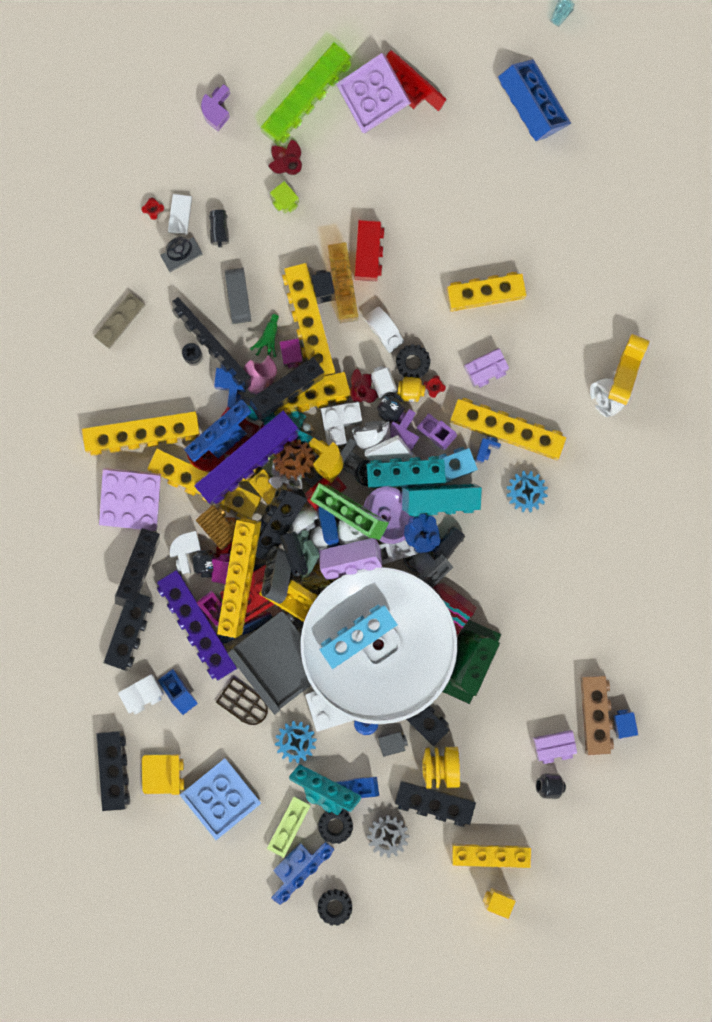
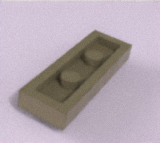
M129 293L94 337L110 349L144 308L145 304Z

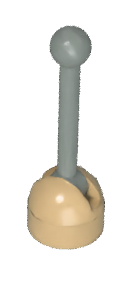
M305 423L301 427L300 431L312 437L315 436L313 425Z

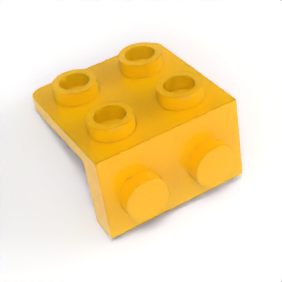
M181 754L144 755L142 757V792L144 794H181V790H184V778H181V771H184V759H181Z

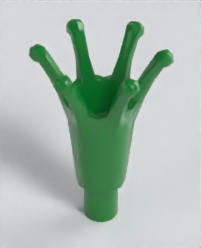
M272 314L262 336L250 347V350H253L255 347L259 348L255 354L256 356H259L263 347L267 346V356H270L272 347L273 357H277L275 337L278 327V315Z

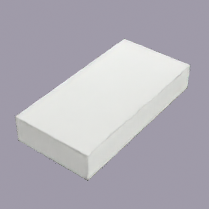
M173 194L168 233L187 235L192 196Z

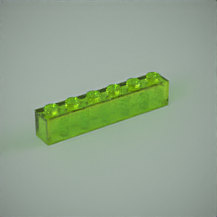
M333 42L260 127L261 132L277 146L281 143L284 144L291 136L289 133L302 124L303 120L301 119L314 110V104L318 100H323L327 94L326 90L330 86L336 85L339 81L338 76L342 72L348 71L352 65L351 55Z

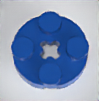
M420 514V516L409 518L408 525H405L404 536L407 544L416 549L414 551L417 553L429 552L440 544L439 529L433 516ZM420 531L424 532V537L420 535Z

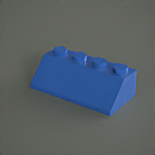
M534 59L512 64L498 76L501 86L506 90L511 103L516 107L521 120L526 124L530 135L535 141L545 139L571 124Z

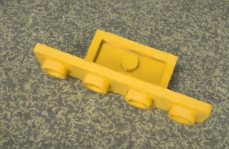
M292 580L289 582L287 596L282 603L279 604L270 599L268 600L304 622L309 609L318 595Z

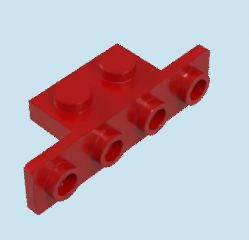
M390 50L386 58L411 101L409 106L414 110L420 103L426 100L437 111H440L447 99L403 61L399 55Z

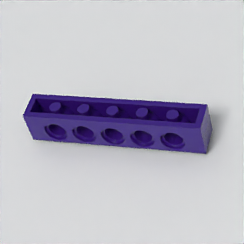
M175 570L157 582L159 594L161 597L165 596L169 601L166 604L172 614H177L179 618L176 620L182 630L186 629L189 636H187V639L192 647L196 645L199 650L197 655L201 662L207 663L209 667L207 672L212 680L216 678L219 681L237 670L238 667L227 654V649L203 610L196 603L195 597L179 571ZM175 588L181 591V596L178 599L171 597V591ZM183 605L191 607V612L187 616L181 613ZM194 621H198L201 624V629L198 632H193L191 629V624ZM205 637L211 640V646L207 649L201 646V640ZM213 654L221 656L220 664L214 665L211 662Z

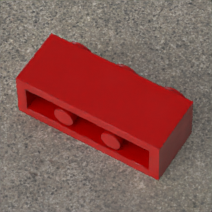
M358 220L355 280L377 281L378 276H382V265L378 264L379 257L383 258V246H380V239H384L385 227H381V221Z

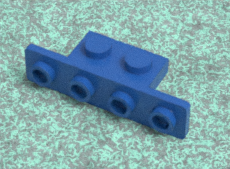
M240 400L184 449L193 462L198 460L208 450L219 459L247 434L239 423L252 413L251 409L243 400Z
M325 842L312 855L303 844L299 843L273 870L284 883L271 897L273 901L281 905L289 900L291 894L300 888L310 875L317 871L323 861L331 857L335 849Z

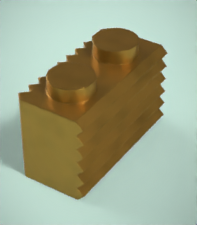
M212 505L195 521L221 550H224L233 542L236 524L232 520L230 522L226 520L224 516L227 514L220 506L216 508Z

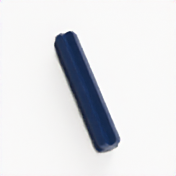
M268 612L244 623L243 633L238 637L261 627L273 617L272 614ZM219 635L220 640L223 644L236 639L224 635Z

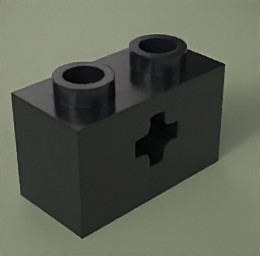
M326 270L316 271L315 275H312V283L317 304L335 301V290L331 272H326Z

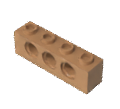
M606 676L580 677L586 755L611 754V749H614L613 738H610V730L613 729L612 718H609L608 711H611V700L607 699V691H610V682L606 680ZM595 690H598L601 693V698L595 702L591 695ZM595 710L602 712V718L599 721L593 718ZM598 729H601L604 733L601 740H596L594 737V733Z

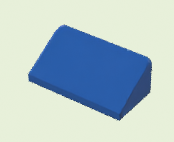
M319 507L323 539L331 547H337L339 537L335 516Z

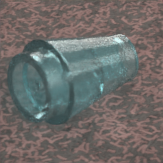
M558 0L550 22L560 27L574 11L573 7L575 4L571 0Z

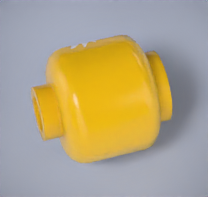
M404 377L402 381H399L397 395L404 401L418 402L420 397L425 395L426 385H422L420 378Z

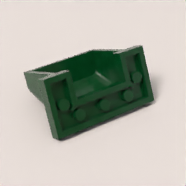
M469 620L457 637V654L454 669L442 692L470 705L473 696H477L500 645L498 641L502 634Z

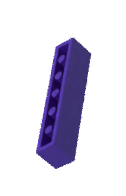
M282 411L194 486L209 504H219L225 498L224 495L228 491L233 492L239 487L238 483L243 479L247 480L254 474L253 470L258 466H264L273 453L276 455L281 452L286 442L295 440L299 436V428Z

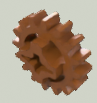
M300 439L297 443H294V440L290 444L286 442L283 450L276 455L274 454L275 459H273V463L276 465L275 470L279 472L281 477L286 474L287 480H290L291 476L294 477L295 481L298 479V476L305 478L304 473L310 474L309 467H314L313 461L315 456L312 447L309 448L307 442L302 445Z

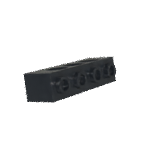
M312 357L251 398L249 406L259 420L262 421L321 381L325 372L315 358Z
M283 482L280 488L275 491L273 500L266 506L264 515L258 520L261 522L256 557L267 561L270 549L273 546L279 547L281 543L280 536L287 534L307 501L303 490Z
M141 528L115 594L116 605L131 610L134 609L160 543L159 533Z
M139 594L134 607L141 609V616L139 618L132 616L131 609L123 607L106 653L104 664L127 671L128 667L132 668L135 657H132L134 650H138L141 643L140 633L141 631L144 632L147 627L148 621L145 620L147 613L151 614L154 607L153 598ZM130 625L135 629V633L131 637L125 633L126 627ZM121 644L128 646V652L125 655L119 652Z
M429 705L419 714L406 720L434 747L450 730L447 728L449 723L442 716L438 719L433 714L435 710ZM426 718L434 720V726L430 729L424 727L423 722Z
M122 731L96 733L102 811L125 810L127 805H130V793H126V785H129L128 773L125 774L124 767L127 766L128 761L127 754L123 753V746H126V736L122 735ZM110 746L117 748V755L115 757L108 754ZM111 765L118 767L119 773L117 776L110 774L109 768ZM112 785L119 786V795L111 793Z
M400 781L395 799V804L398 805L400 810L409 812V808L417 810L416 814L425 817L428 814L435 815L436 820L446 822L447 819L453 820L454 825L465 827V824H471L476 802L433 789H426V787L405 781ZM414 794H418L422 798L421 802L417 805L412 804L410 801ZM431 800H439L440 807L432 810L429 807ZM457 805L459 808L458 813L450 815L448 813L449 806Z

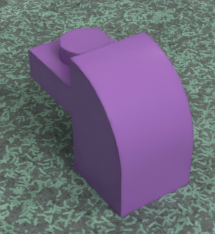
M224 84L221 88L217 87L214 90L212 98L205 94L201 102L204 119L216 131H219L230 118L229 112L221 106L230 95V89Z
M409 409L407 413L403 412L398 420L401 423L400 425L392 422L390 438L398 435L412 451L419 437L407 430L416 414Z
M429 413L417 426V429L442 450H446L457 437L453 429L444 422H439Z

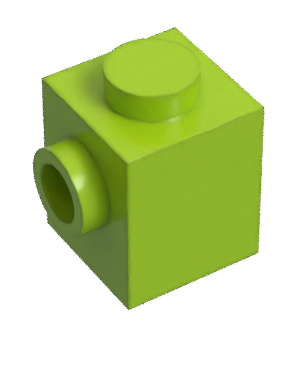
M285 181L270 192V197L274 201L272 204L278 212L282 210L284 214L288 211L291 213L299 206L298 196Z

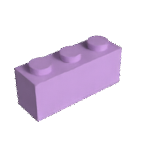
M373 538L319 551L320 570L326 580L336 579L346 574H356L357 570L361 569L370 571L382 567L381 548L376 539Z

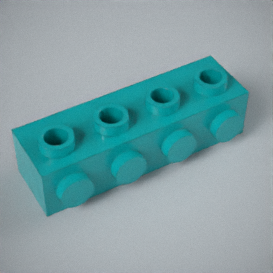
M440 456L428 457V460L421 461V457L409 458V461L401 462V458L390 459V463H382V460H370L371 464H367L368 488L446 483L445 460L440 459Z
M475 483L403 487L402 510L408 513L409 516H420V513L438 515V512L456 514V511L474 513V510H481L482 487Z

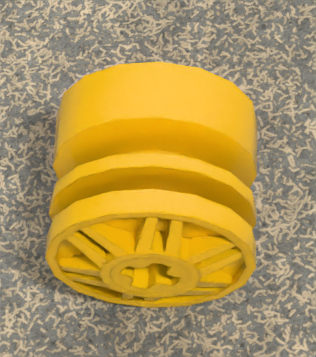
M430 747L425 748L422 758V771L426 789L431 788L432 780H435L436 788H439L441 779H445L447 788L460 787L458 747H445L444 756H440L438 747L434 748V756H431Z

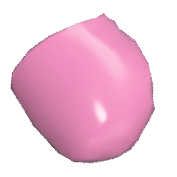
M269 355L264 362L259 364L250 360L243 368L251 377V386L247 389L253 395H257L272 385L277 374V367Z

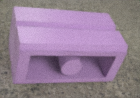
M499 348L464 365V369L473 387L478 385L479 388L489 384V380L494 377L497 380L506 376V371L509 370Z
M572 730L533 738L538 761H543V764L552 763L554 758L561 757L562 760L571 759L573 754H577Z

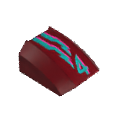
M439 583L433 587V590L440 596L448 608L457 635L474 615L477 607L446 583Z

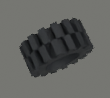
M406 345L399 351L396 358V367L403 377L420 378L428 372L431 359L426 349L420 347L421 345ZM416 355L420 358L421 364L417 369L407 367L406 359L408 356Z
M343 809L338 815L333 812H324L318 823L320 836L331 844L345 842L353 831V822L349 813ZM334 818L340 819L343 823L342 831L336 834L328 829L329 821Z
M327 890L318 901L317 910L319 917L323 919V922L331 926L344 924L352 914L351 898L343 890ZM332 900H338L343 905L342 911L337 915L331 914L327 909L328 903Z

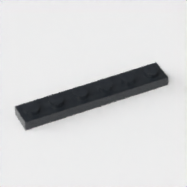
M179 297L172 301V312L175 317L182 319L186 329L196 335L197 341L202 346L205 345L208 348V352L213 359L217 358L222 369L232 375L236 385H241L244 390L250 387L251 377L182 300Z

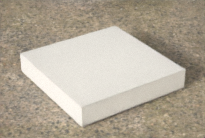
M398 435L365 450V456L369 460H382V463H390V459L401 458V462L409 461V458L416 457Z

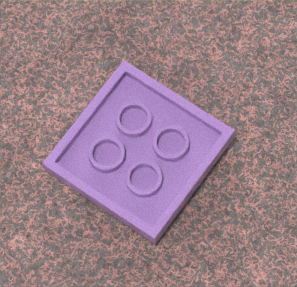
M381 53L336 83L362 133H367L411 104L384 53Z
M104 468L99 525L132 529L144 528L157 531L161 474Z

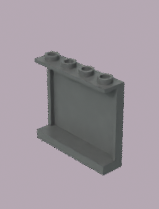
M284 610L280 611L227 652L274 715L311 686L301 657L302 628H297L293 623L295 621L294 617L288 612L285 613Z

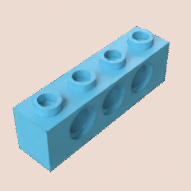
M461 447L453 450L454 454L449 456L446 453L439 455L440 459L445 460L446 482L478 470L470 448L465 449ZM457 460L460 467L454 470L450 468L449 462ZM441 484L415 485V486H432V485H441Z
M376 605L369 610L370 615L365 618L363 615L353 621L355 625L349 629L345 626L337 632L338 636L332 640L329 637L321 643L322 647L319 650L332 669L398 625L385 605ZM371 619L379 621V627L375 630L368 627V622ZM355 630H360L363 633V637L359 641L352 638V633ZM339 641H344L347 644V648L343 652H339L335 648L336 643Z

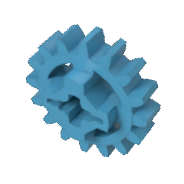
M522 471L521 477L515 474L516 480L510 479L509 481L512 486L506 487L510 491L506 497L512 498L509 504L515 503L514 509L516 510L521 507V512H524L527 508L529 513H531L532 507L538 510V504L543 505L545 503L542 498L548 497L544 493L548 487L542 486L545 480L539 481V474L533 477L532 471L528 475H526L525 471ZM529 480L534 481L538 486H533ZM521 481L520 489L514 490L516 484ZM525 486L528 490L532 491V493L529 494V498L526 494L522 493V491L525 490ZM539 494L537 501L533 503V496ZM520 497L524 500L525 504L520 503L516 498Z
M292 721V726L286 723L285 730L279 729L282 734L275 736L279 739L275 746H280L277 753L283 752L282 759L289 757L290 763L293 759H296V762L299 763L300 758L306 761L307 754L313 755L310 749H316L312 742L317 741V739L311 737L315 732L308 731L309 725L305 728L302 727L303 722L296 725L295 721ZM293 729H300L305 733L299 735L296 734ZM287 733L289 739L283 745V737ZM292 735L296 739H301L299 748L296 745H291L293 741ZM309 739L308 748L304 751L303 743ZM290 749L295 750L298 755H292L287 751Z

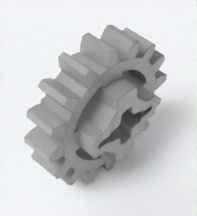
M389 815L386 816V820H383L380 816V822L373 821L372 823L375 827H369L368 829L372 832V834L367 835L368 839H372L369 846L374 845L373 852L375 853L379 850L381 857L384 853H387L388 858H390L391 853L398 856V850L404 852L402 845H408L405 838H409V834L404 833L408 828H402L403 821L396 822V816H394L393 820H390ZM387 823L394 824L398 828H389ZM381 827L382 831L380 836H377L375 838L377 829ZM384 828H386L389 834H394L391 837L392 844L390 843V841H388V839H383V837H385ZM401 835V841L396 846V838ZM379 844L388 845L390 849H384Z

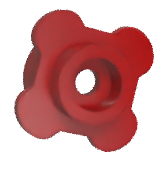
M151 197L145 206H142L141 210L144 214H148L151 220H156L158 214L164 211V206Z
M434 375L432 379L425 381L423 384L426 385L425 389L428 390L431 398H435L438 393L444 392L446 386L442 384L440 377Z

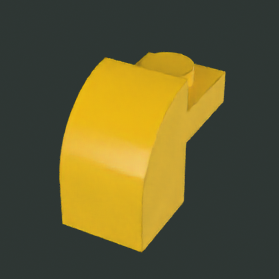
M313 437L309 445L312 447L313 452L320 456L313 464L315 470L319 475L332 483L343 468V457L334 442L328 445L325 441H318Z

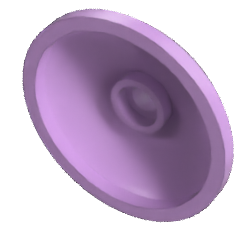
M381 487L374 490L366 498L363 507L379 517L382 516L384 520L389 522L379 541L386 544H396L404 541L405 525H408L409 518L412 516H409L408 513L402 510V492L393 487Z

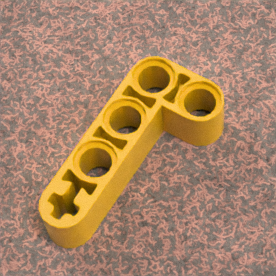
M631 334L620 357L608 399L623 405L628 403L641 361L650 340Z

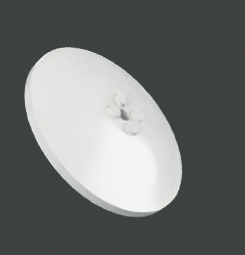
M380 567L370 571L361 569L357 570L356 574H346L335 580L313 602L305 618L301 634L302 663L307 678L315 692L336 712L363 723H395L420 713L431 705L444 690L456 661V630L450 612L443 600L421 579L392 568ZM376 605H385L398 625L378 638L384 642L383 648L381 650L374 649L372 642L332 669L319 650L322 647L321 643L329 637L332 640L338 636L337 632L345 626L349 629L355 625L353 621L363 615L365 618L370 615L369 610ZM371 619L368 622V627L372 630L377 629L379 621ZM353 631L352 638L356 641L361 640L363 637L362 631ZM339 641L336 643L335 648L337 651L343 652L346 650L347 644L344 641Z

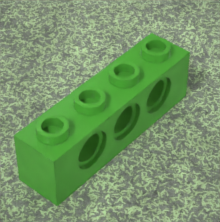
M319 483L310 499L369 538L380 540L389 524L383 518L329 485Z

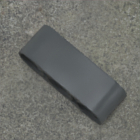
M244 268L225 270L232 324L252 322Z
M273 546L268 553L261 594L263 597L280 604L287 596L291 568L285 551L277 546Z

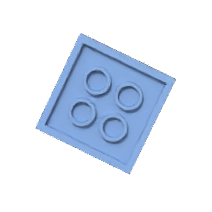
M226 758L180 794L181 798L215 840L219 839L261 804L260 800Z

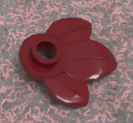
M291 140L287 148L272 146L271 152L274 161L268 165L271 171L276 174L287 173L289 175H296L301 171L302 162L300 157L302 151L296 141ZM291 163L296 164V168L291 169L289 165Z
M358 368L351 375V398L359 403L363 401L372 403L378 398L377 392L371 389L372 375H361Z

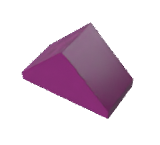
M211 590L196 603L217 627L219 625L222 602Z

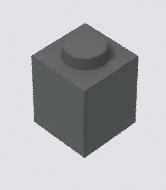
M401 732L378 737L383 757L406 751L405 746H408L406 736L401 735Z

